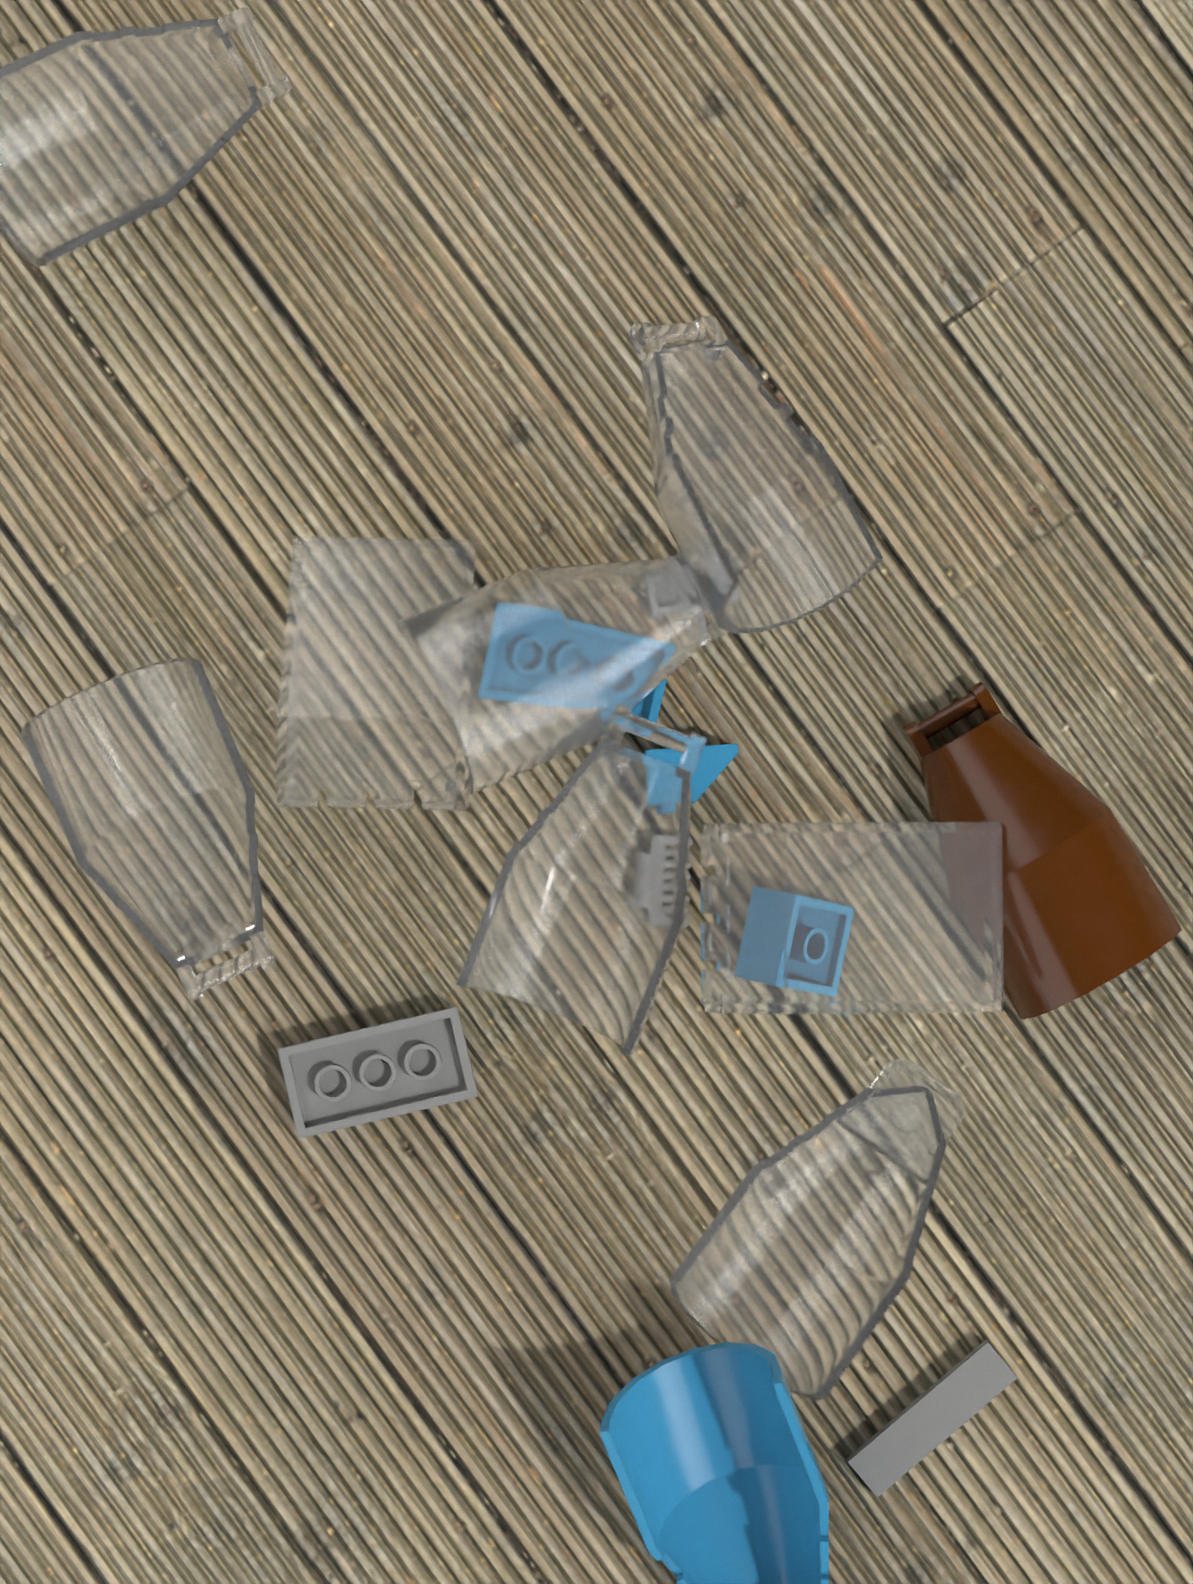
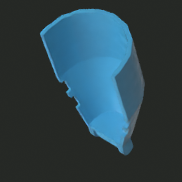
M735 1342L693 1348L662 1360L631 1379L610 1401L601 1421L600 1436L648 1552L657 1562L659 1560L663 1561L676 1576L677 1584H829V1491L774 1353L757 1344Z

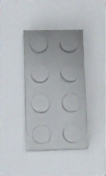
M458 1006L278 1048L298 1139L479 1096Z

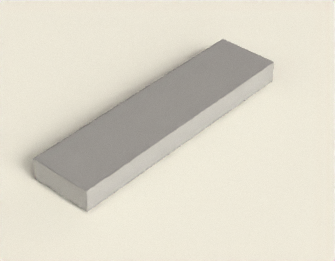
M985 1340L846 1458V1460L878 1498L1018 1377L988 1341Z

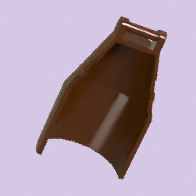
M978 682L968 689L969 694L918 724L915 721L902 727V731L920 762L931 816H933L939 843L940 858L943 861L948 884L947 890L950 902L1020 1019H1028L1057 1009L1116 978L1158 951L1182 929L1110 807L1005 718L986 686L982 682ZM979 709L985 719L984 722L933 751L927 739Z

